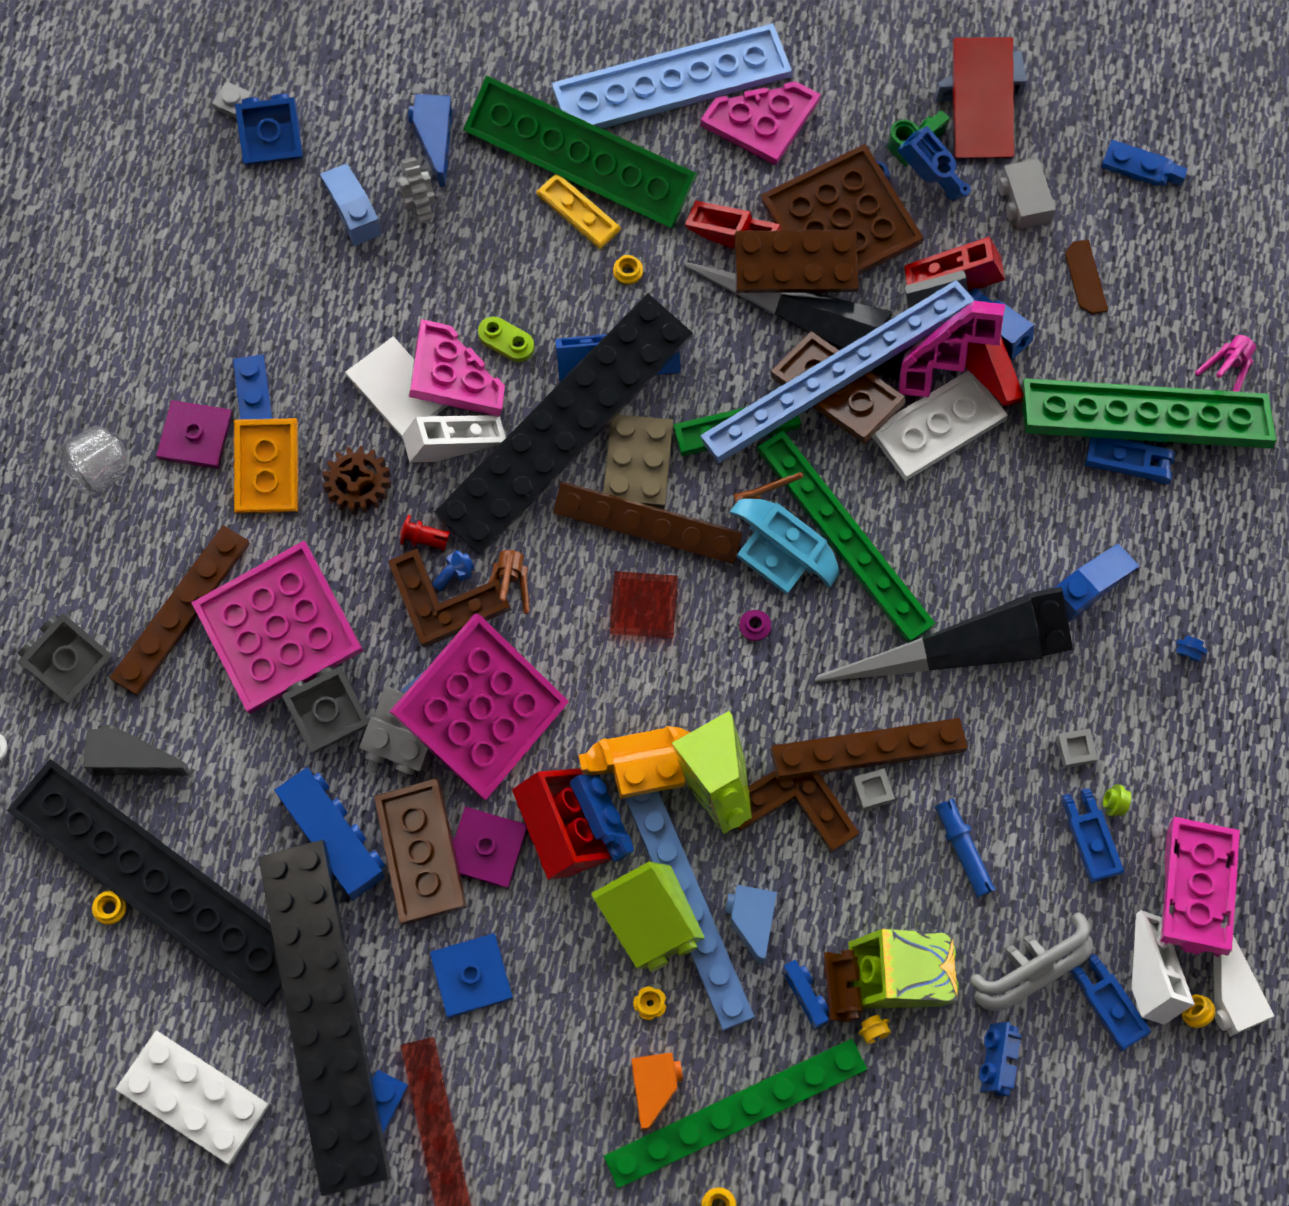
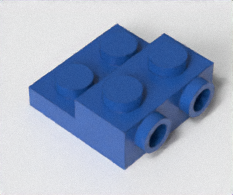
M275 94L271 96V100L260 101L257 97L242 99L241 104H235L244 165L304 158L297 103L294 97H289V94Z

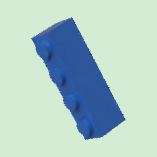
M306 767L274 789V791L310 843L319 840L326 842L332 873L353 901L385 878L381 869L386 865L375 850L369 853L362 843L367 839L356 824L350 827L344 817L348 812L338 798L331 801L325 791L329 789V786L318 772L313 775L308 767Z

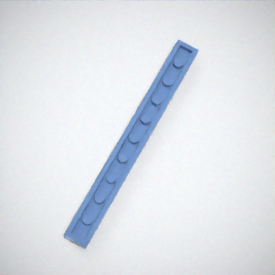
M957 280L953 281L700 435L701 442L719 464L922 340L975 300Z

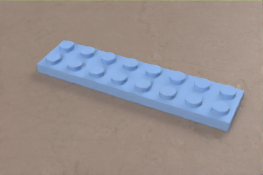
M772 23L553 82L552 91L559 109L603 129L790 78L792 69Z

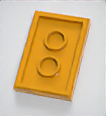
M297 418L234 420V513L298 512Z

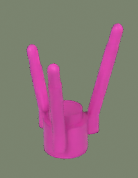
M1237 335L1230 344L1225 343L1220 351L1197 369L1195 375H1201L1225 356L1226 361L1216 373V377L1221 378L1230 366H1242L1232 390L1239 392L1247 371L1254 362L1251 356L1256 351L1255 343L1247 336Z

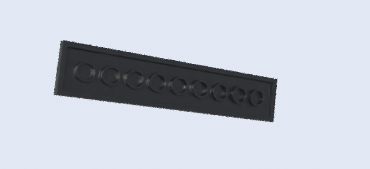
M647 293L434 511V514L476 553L481 555L693 337V332Z
M49 759L7 809L12 816L265 1008L282 988L271 924L52 759Z
M319 840L258 857L320 1194L321 1196H328L391 1180L392 1177L326 842Z

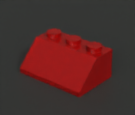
M581 768L539 771L512 789L517 806L529 831V836L533 841L541 861V866L548 880L570 877L612 860L605 843L602 840H596L570 785V781L576 776L584 775Z

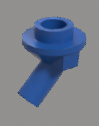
M456 550L447 556L446 563L448 566L443 569L432 585L438 591H442L454 576L459 581L470 579L474 565L468 554H462L459 550Z

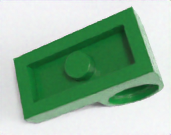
M940 110L933 118L931 116L927 117L920 127L909 120H898L891 126L887 145L889 152L907 168L910 164L897 151L905 141L899 139L907 140L913 132L926 126L939 139L946 132L950 117Z

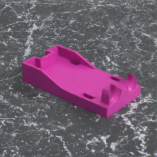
M1173 817L1167 830L1165 846V891L1160 942H1165V946L1167 944L1178 945L1184 950V953L1188 952L1196 955L1201 952H1212L1214 956L1219 957L1220 954L1229 956L1231 953L1240 830L1179 817ZM1175 846H1178V857L1177 854H1174ZM1170 905H1173V918L1172 914H1169ZM1223 916L1227 917V926L1225 929L1221 928Z

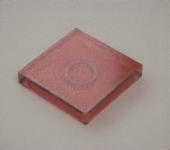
M615 571L610 634L674 638L678 576Z

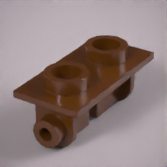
M843 950L841 954L824 952V974L827 982V1006L829 1008L830 1020L851 1023L852 1020L861 1019L860 1013L863 1012L861 987L850 988V982L860 980L858 956H855L854 950Z

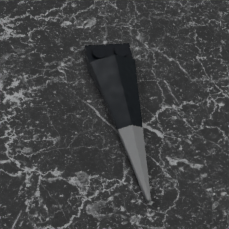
M684 262L688 270L762 307L808 334L812 331L839 351L896 317L891 314L892 311L818 293H736L735 273ZM912 346L872 370L897 380L901 372L904 355Z
M1056 587L1028 593L978 616L918 640L819 674L815 681L827 682L1042 659V656L1073 650L1062 588Z

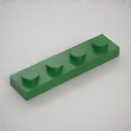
M744 408L673 424V431L681 457L708 451L701 442L700 435ZM799 415L763 437L778 434L782 430L787 432L800 429L801 421Z

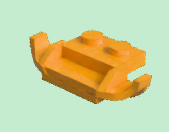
M665 726L662 729L610 739L604 738L595 743L586 753L578 755L582 772L586 775H601L613 772L620 799L683 787L686 781L672 743L690 732L678 727Z

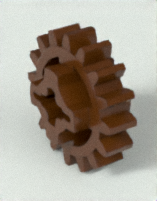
M360 446L358 451L353 453L352 449L347 447L346 455L343 456L341 453L336 452L337 461H327V467L330 471L322 473L323 479L326 481L323 483L325 493H329L327 496L331 503L337 501L339 510L342 511L346 506H349L350 513L354 514L356 508L361 507L363 513H367V505L371 504L377 508L379 507L378 497L381 499L387 498V493L384 489L391 488V482L388 479L391 476L389 467H385L386 463L383 457L376 459L375 450L372 449L368 454H365L363 446ZM366 465L372 467L377 474H374L373 470H368ZM337 486H340V488H346L348 494L345 495L344 493H342L337 488Z

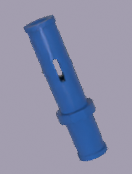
M949 799L948 802L944 801L936 805L934 808L938 812L947 832L945 835L948 842L951 841L976 894V898L995 891L996 887L993 885L969 834L972 830L968 824L965 825L955 800Z

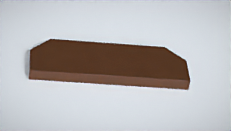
M1089 239L1074 241L1065 252V257L1078 305L1091 314L1108 312Z

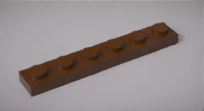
M563 481L560 483L553 510L554 514L734 564L736 561V555L738 554L743 532Z
M222 525L109 677L113 682L138 697L197 617L191 602L219 587L250 545L249 540Z
M960 718L772 745L770 753L776 780L778 781L965 752L968 746Z

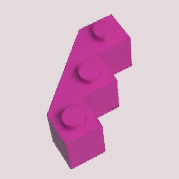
M973 301L908 350L904 355L901 366L899 393L930 397L935 368L964 372L969 342L999 346L1005 304Z

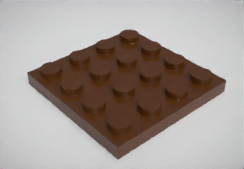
M866 144L760 195V201L772 221L780 224L782 231L856 230L858 275L923 244L924 241L923 235Z

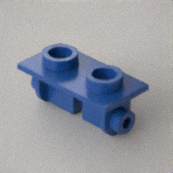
M1010 1022L990 1024V1028L985 1034L984 1045L987 1049L985 1063L982 1064L979 1072V1079L982 1082L980 1092L996 1091L997 1095L1009 1097L1010 1091L1014 1090L1017 1066L1007 1064L1006 1060L1007 1058L1018 1060L1022 1035L1018 1034L1019 1027L1011 1026Z

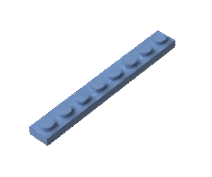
M659 791L625 798L651 862L672 867L705 937L696 943L697 949L690 952V955L722 1031L754 1019V1014Z

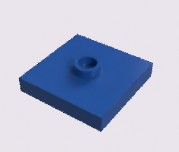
M495 933L430 952L447 1018L513 999Z

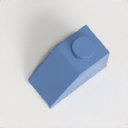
M737 885L735 894L728 893L725 913L731 914L730 925L756 962L764 964L777 892Z

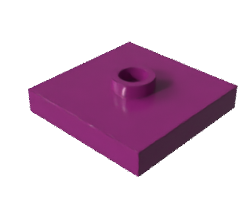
M171 400L156 454L159 460L219 469L233 415L232 410Z
M465 807L453 841L460 875L509 889L527 833L526 824Z

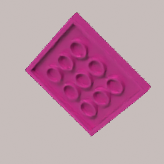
M305 541L298 543L191 602L241 702L249 714L282 697L283 694L287 693V688L290 685L299 681L307 683L316 678V674L322 669L330 666L336 667L364 651Z
M474 614L389 713L481 799L486 800L569 701L480 614Z

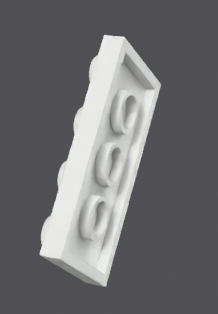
M968 370L931 392L930 397H923L894 414L872 437L904 481H907L1005 422L1008 415L991 392Z
M157 1030L116 1087L117 1091L229 1165L270 1106L267 1102Z

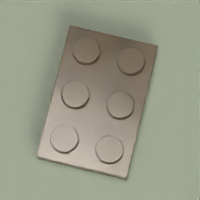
M617 415L611 421L603 493L656 508H665L673 419Z

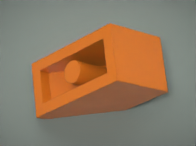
M672 1052L631 1058L641 1132L649 1131L677 1092V1082H683L680 1061L673 1060Z

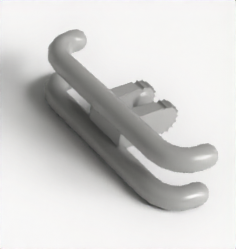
M1075 913L1072 916V922L1076 926V932L1047 951L1032 935L1023 938L1025 948L1034 957L1031 961L1024 957L1013 945L1005 949L1008 958L1017 969L993 982L986 981L979 974L973 975L970 983L977 990L974 995L975 1001L984 1009L1003 1011L1084 963L1093 951L1090 924L1086 917L1081 913ZM1079 947V949L1076 952L1072 953L1071 955L1067 956L1066 958L1062 959L1061 961L1053 965L1055 961L1059 960L1060 958L1064 957L1065 955L1069 954L1070 952L1074 951ZM1024 980H1027L1025 983L1021 984L1017 988L1013 989L1012 991L1008 992L1007 994L1001 997L993 998L989 996L1004 993L1009 989L1013 988L1014 986L1018 985L1019 983L1023 982Z

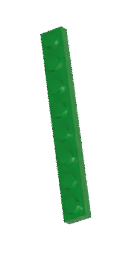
M784 430L759 445L757 452L779 480L799 472L803 473V478L784 486L904 640L910 643L934 628L936 623Z
M853 1038L616 1149L603 1157L617 1189L849 1080L868 1069Z

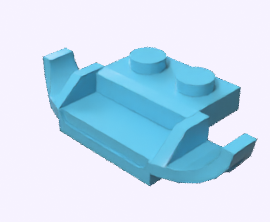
M740 499L729 512L732 516L739 517L750 524L749 528L754 531L736 557L784 594L791 590L804 571L809 574L813 572L829 588L839 577L838 564L834 553L827 544V540L780 504L762 499Z

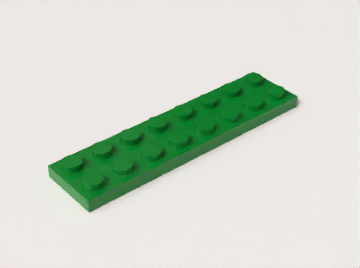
M488 75L485 76L463 128L464 131L672 229L698 175L694 171Z
M1023 378L1021 385L1025 433L1273 449L1277 441L1269 395L1266 393Z

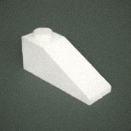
M493 415L416 417L402 435L410 463L441 461L498 446L506 438L500 417Z
M1140 910L1136 913L1132 991L1136 1000V1008L1141 1017L1165 1025L1193 1006L1194 1002L1173 944L1165 946V942H1160L1162 917Z
M1227 922L1223 923L1221 928L1225 929ZM1233 935L1232 951L1229 956L1220 954L1219 957H1216L1213 953L1214 1005L1217 1010L1215 1020L1222 1031L1227 1030L1230 1037L1274 1017Z

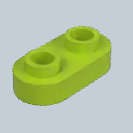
M495 316L487 317L479 324V340L488 348L514 362H524L533 355L534 341L525 331ZM492 327H495V328L498 329V330H497L496 332H494V333H491V332L488 331V330H489L490 328H492ZM516 342L524 343L521 347L514 346Z

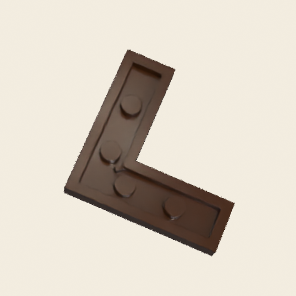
M417 549L388 561L423 648L457 634L474 614H480L488 621L512 610L507 597L503 603L499 600L501 593L499 579L440 603Z
M775 771L748 786L752 818L736 828L740 833L795 799L830 853L857 838L860 834L820 774L777 781Z

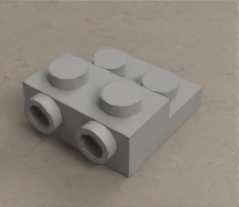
M385 686L374 717H370L359 748L367 751L365 757L370 760L384 763L385 758L397 763L395 769L414 775L415 770H425L432 752L389 713L405 693Z

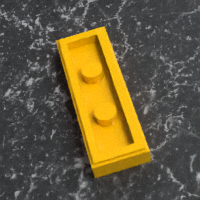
M557 174L536 191L543 201L599 249L621 231V227L565 178Z

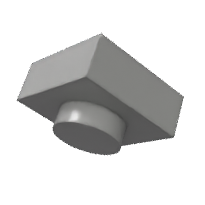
M226 81L212 102L213 109L237 119L235 104H241L242 99L251 98L253 95L252 92Z
M1090 729L1057 735L1056 740L1063 768L1097 762L1098 757Z
M885 768L853 777L852 782L862 811L894 802L895 798Z

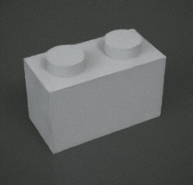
M1039 158L1004 165L1001 178H998L997 183L1000 195H1005L1008 202L1006 204L1008 220L1014 221L1017 230L1051 223L1056 208Z

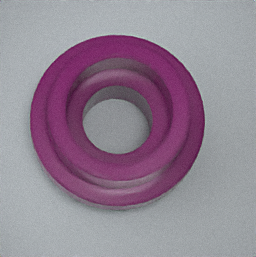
M750 610L742 615L739 622V630L746 639L761 641L770 633L771 620L763 611ZM757 620L761 623V627L755 629L749 623Z

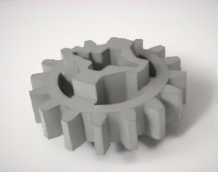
M415 157L403 159L400 162L403 177L397 178L403 206L407 210L412 209L417 224L432 221V211L429 204L436 203L429 173L428 171L421 172Z

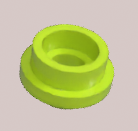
M1115 784L1105 792L1103 797V807L1106 808V814L1111 817H1116L1117 815L1124 816L1131 804V792L1125 790L1123 785Z

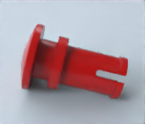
M412 515L406 517L400 532V545H404L405 540H409L415 546H417V543L445 551L450 534L449 531L425 526L422 521L417 523L411 522Z

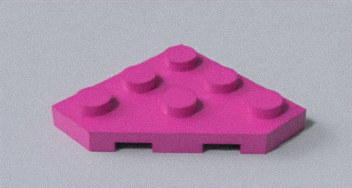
M794 81L785 83L784 87L768 90L765 87L746 91L743 96L728 98L727 96L714 99L701 118L700 126L776 166L819 103L821 94Z
M421 319L418 328L409 397L500 417L505 385L498 377L493 378L484 368L485 363L471 347L466 348L458 339L459 334L452 326Z

